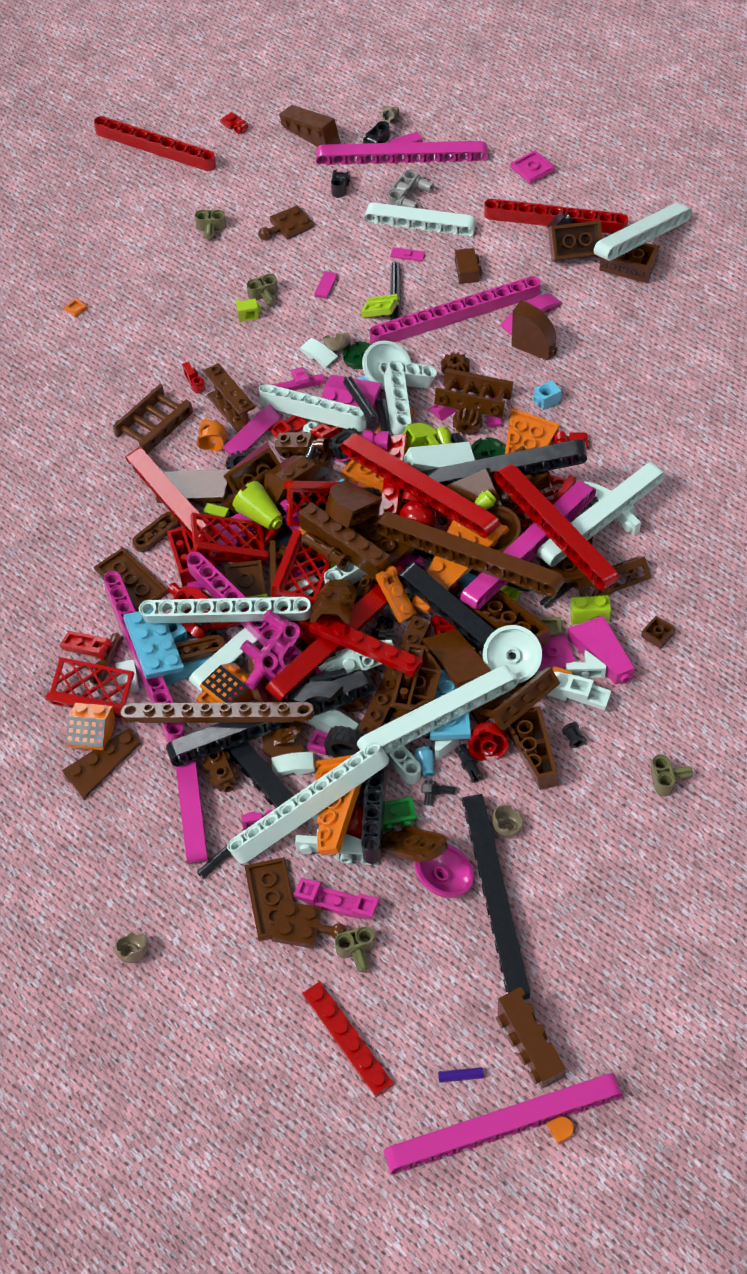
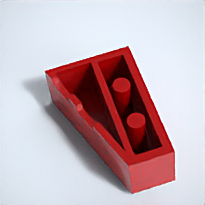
M185 526L167 531L169 545L182 586H187V583L197 581L189 573L186 560L193 548L192 535ZM208 560L217 569L216 563L213 560Z

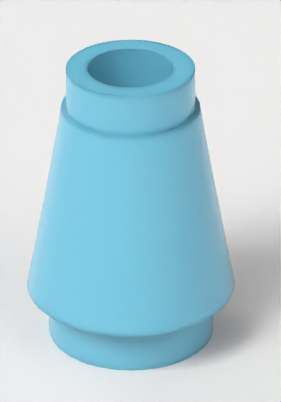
M428 746L417 748L414 757L420 763L423 777L434 776L433 751Z

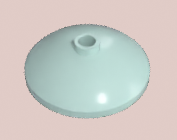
M391 341L373 343L367 348L362 359L363 371L367 379L382 383V390H385V372L381 368L386 371L391 361L411 363L406 351Z
M508 625L495 630L488 637L483 648V661L491 670L507 665L518 678L519 683L530 679L539 669L542 660V649L537 637L528 629L517 625ZM515 653L516 658L513 660L510 659L509 654Z

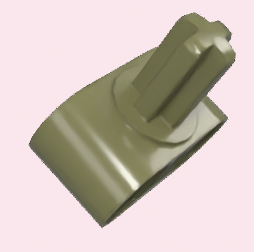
M199 210L195 213L196 228L204 231V238L208 240L213 238L214 231H221L226 228L225 213L222 210Z
M266 274L247 282L249 299H264L266 305L273 306L276 302L273 295L278 291L275 275Z
M658 754L652 759L651 776L655 790L660 796L672 794L675 780L693 777V771L690 766L673 768L666 755Z
M360 927L338 934L335 938L337 955L341 958L353 957L358 972L364 973L369 970L370 966L365 953L371 951L375 946L373 930L369 927ZM363 938H369V939H370V940L367 941V942H362V941H361V939H363ZM343 944H348V945H350V946L347 947V948H341V947H340V946L343 945Z

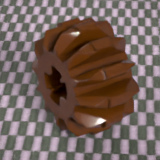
M459 351L456 354L452 352L450 355L445 354L441 361L442 374H444L446 368L469 372V358H466L465 354L460 355Z
M459 408L453 416V427L456 428L457 432H462V434L476 435L482 428V415L479 414V411H474L473 408Z

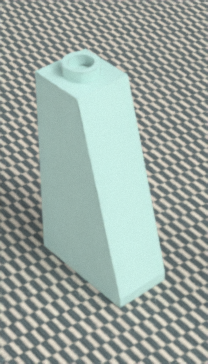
M469 442L409 447L404 455V462L419 471L475 460Z

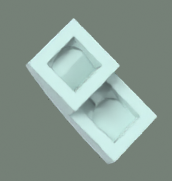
M310 338L299 348L309 359H315L324 368H327L338 357L332 350L313 338Z
M298 752L272 757V771L277 777L291 773L300 776L315 771V755L313 752Z

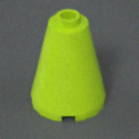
M258 481L248 483L246 485L248 488L244 491L240 490L235 496L233 507H235L238 513L269 530L278 529L282 525L283 516Z

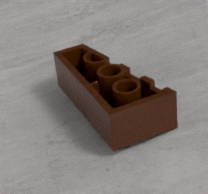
M294 105L289 106L279 114L281 125L316 147L327 144H341L335 118Z
M501 590L479 610L468 605L470 610L494 630L508 625L521 626L531 631L537 637L541 649L549 644L550 628Z
M541 707L530 708L505 730L538 788L541 790L559 786L558 774Z
M519 987L498 998V1016L496 1020L502 1029L505 1028L507 1030V1038L511 1046H516L519 1050L518 1056L524 1066L528 1065L531 1072L529 1074L535 1084L539 1083L543 1089L564 1078L566 1068L551 1042L547 1044L546 1031L542 1024H536L535 1011L531 1003L526 1005L523 1000L525 992L522 987Z

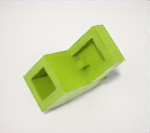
M424 423L407 424L403 434L406 433L408 436V449L409 447L439 445L436 440L438 432L431 426Z

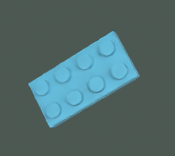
M148 610L146 614L152 613L153 610ZM139 611L124 614V622L146 679L183 672L184 666L167 623H147Z
M441 670L435 699L457 689L443 670ZM469 712L430 731V740L470 739Z

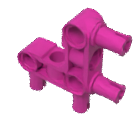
M270 609L266 611L262 619L274 627L275 632L265 646L259 650L249 640H246L240 647L244 653L253 659L254 671L245 681V685L253 690L263 677L271 681L286 667L283 655L289 647L294 645L300 634V628L296 623L289 622L287 619L282 620ZM286 628L291 630L290 637L286 634ZM264 658L269 661L268 668L263 663ZM304 680L299 686L306 684V680Z

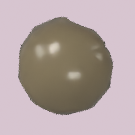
M336 333L335 338L326 335L323 337V342L333 352H339L349 345L350 336L349 333Z
M500 805L495 808L492 825L498 834L505 837H513L521 832L524 822L520 812H515L511 805ZM505 824H511L513 827H503V826H504Z
M130 932L127 936H123L116 941L115 953L123 962H138L146 954L148 948L147 939L143 933L138 936Z

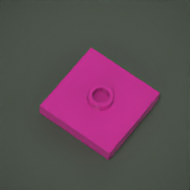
M536 150L510 163V168L529 184L555 171V166Z
M565 634L549 638V644L542 648V660L537 671H543L546 667H552L553 669L555 666L566 669V663L575 662Z

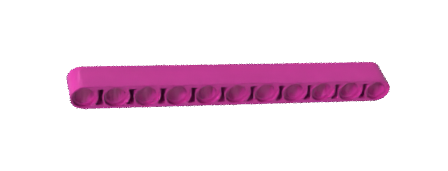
M484 141L320 145L316 149V163L318 165L383 164L388 162L389 164L399 162L431 163V161L474 162L478 160L486 161L488 158L487 144Z
M530 276L372 326L369 330L370 344L372 345L378 341L397 342L519 303L520 300L532 299L539 296L541 281L536 276Z
M578 481L553 505L571 522L593 500L596 489L582 481ZM534 522L503 553L529 562L537 554L538 549L550 538ZM481 573L463 590L460 600L479 610L507 581Z
M191 552L188 554L186 560L189 573L215 599L246 598L201 553ZM246 607L241 612L248 611L249 608ZM266 621L240 622L263 646L268 642L269 639L267 638L275 632V628ZM295 645L289 647L288 651L283 655V661L286 666L302 653ZM318 668L312 675L321 674L322 671Z
M109 571L104 575L105 592L150 702L173 703L163 676L146 679L124 622V614L133 613L135 609L120 574L116 571ZM159 723L168 743L184 736L182 723Z
M609 1073L389 1146L383 1153L390 1173L395 1175L397 1171L403 1169L407 1171L418 1167V1164L424 1162L428 1164L440 1160L439 1157L445 1155L449 1157L461 1153L463 1149L468 1148L470 1150L482 1146L484 1142L490 1141L491 1143L503 1139L504 1135L510 1133L515 1135L525 1131V1128L531 1126L535 1128L547 1124L546 1121L557 1117H568L567 1114L573 1112L577 1114L589 1110L588 1107L594 1105L598 1107L610 1103L609 1100L615 1098L619 1100L623 1097V1093L615 1074Z

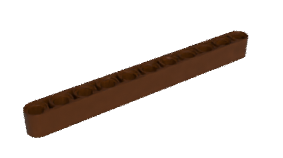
M384 512L373 526L375 532L383 537L548 597L555 596L565 581L560 573L391 512Z

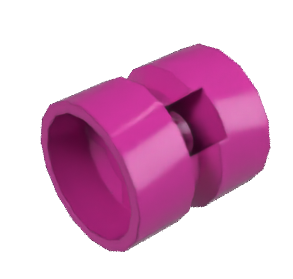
M372 430L363 431V438L385 451L388 450L389 431H378L377 434Z

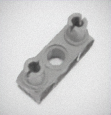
M408 169L388 191V204L418 208V202L412 201L409 198L416 189H422L431 193L434 189V183L422 179L416 170Z

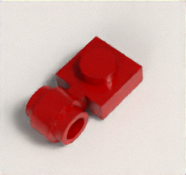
M233 112L220 119L221 124L230 130L234 129L237 134L246 132L249 127L245 120H242Z
M189 361L183 363L184 375L191 389L195 393H202L205 389L204 380L198 376L196 368H192Z
M559 431L554 435V444L572 440H583L586 443V450H588L587 433L569 432L568 437L565 432Z

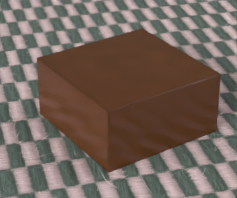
M655 616L642 630L641 637L661 649L675 634V627Z

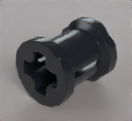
M379 616L377 626L371 632L372 637L378 639L379 629H391L393 621L388 617Z
M572 722L563 727L562 733L567 736L570 742L569 746L572 749L585 744L586 738L581 735L578 723Z

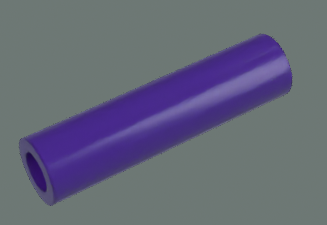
M482 1067L438 1071L439 1083L484 1078Z

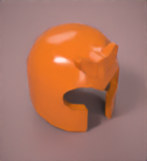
M206 417L199 425L197 446L203 450L218 452L222 450L225 444V427L220 422L209 420Z

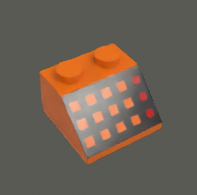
M235 663L220 665L199 686L219 703L251 702L253 699L252 689L245 685V681L250 674L242 671L239 665Z
M75 703L68 717L66 747L104 750L117 724L113 707Z

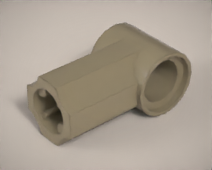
M383 106L381 112L382 120L386 122L398 121L399 107Z

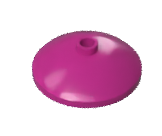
M448 844L447 850L439 857L429 861L414 862L415 872L420 882L429 891L445 898L460 897L473 884L474 872L470 861L459 849Z

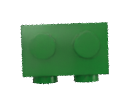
M412 797L385 801L383 831L392 830L395 825H402V827L414 825L413 822L417 821Z

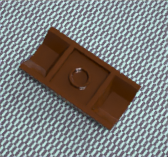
M329 579L317 594L310 623H314L320 615L339 616L346 624H349L358 597L357 588L349 580Z

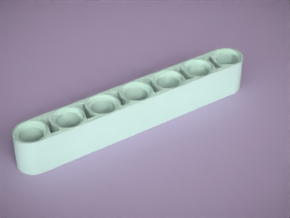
M370 203L364 216V220L367 223L388 224L394 227L403 226L409 229L417 228L424 231L453 233L454 235L461 236L469 235V237L473 235L477 222L475 217L471 215L381 203Z
M265 384L259 387V399L262 407L270 404L276 411L345 429L355 428L357 431H363L367 428L366 417L359 407L274 385Z

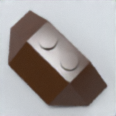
M293 455L265 473L264 489L275 506L278 507L283 500H287V489H284V481H317L331 472V469L320 460Z
M407 643L405 651L422 658L423 662L413 677L399 671L390 707L411 711L435 699L441 668L426 646Z

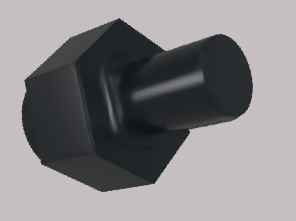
M425 780L424 784L421 785V793L425 794L424 805L432 806L433 795H440L441 793L454 795L455 787L437 786L436 781Z

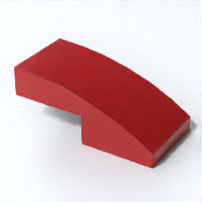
M293 415L286 421L280 419L268 430L277 439L279 433L300 432L303 430L304 425L307 424V421L303 417Z

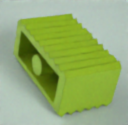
M608 595L571 598V625L581 624L604 616L605 620L610 622L611 607Z

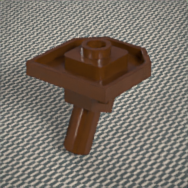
M301 722L263 735V751L270 757L303 752Z

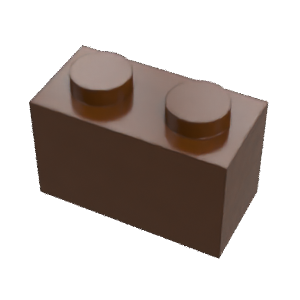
M474 248L455 250V266L459 284L479 282V276H482L481 266H478L479 255L475 254Z

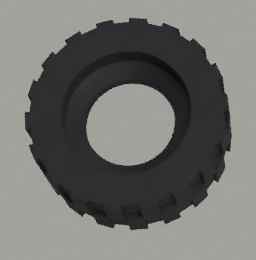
M334 726V728L332 727L329 730L324 742L325 750L333 758L354 755L360 751L357 741L364 734L351 727Z

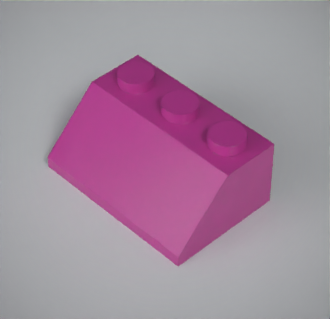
M330 375L324 386L322 398L359 407L344 385V377ZM353 378L376 412V400L379 398L382 383Z

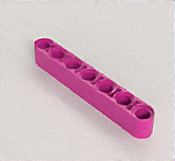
M196 761L176 767L187 864L208 861Z

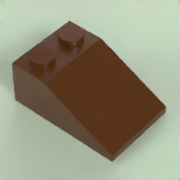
M266 443L250 453L223 476L235 493L265 469L270 471L279 465L280 462L269 444Z

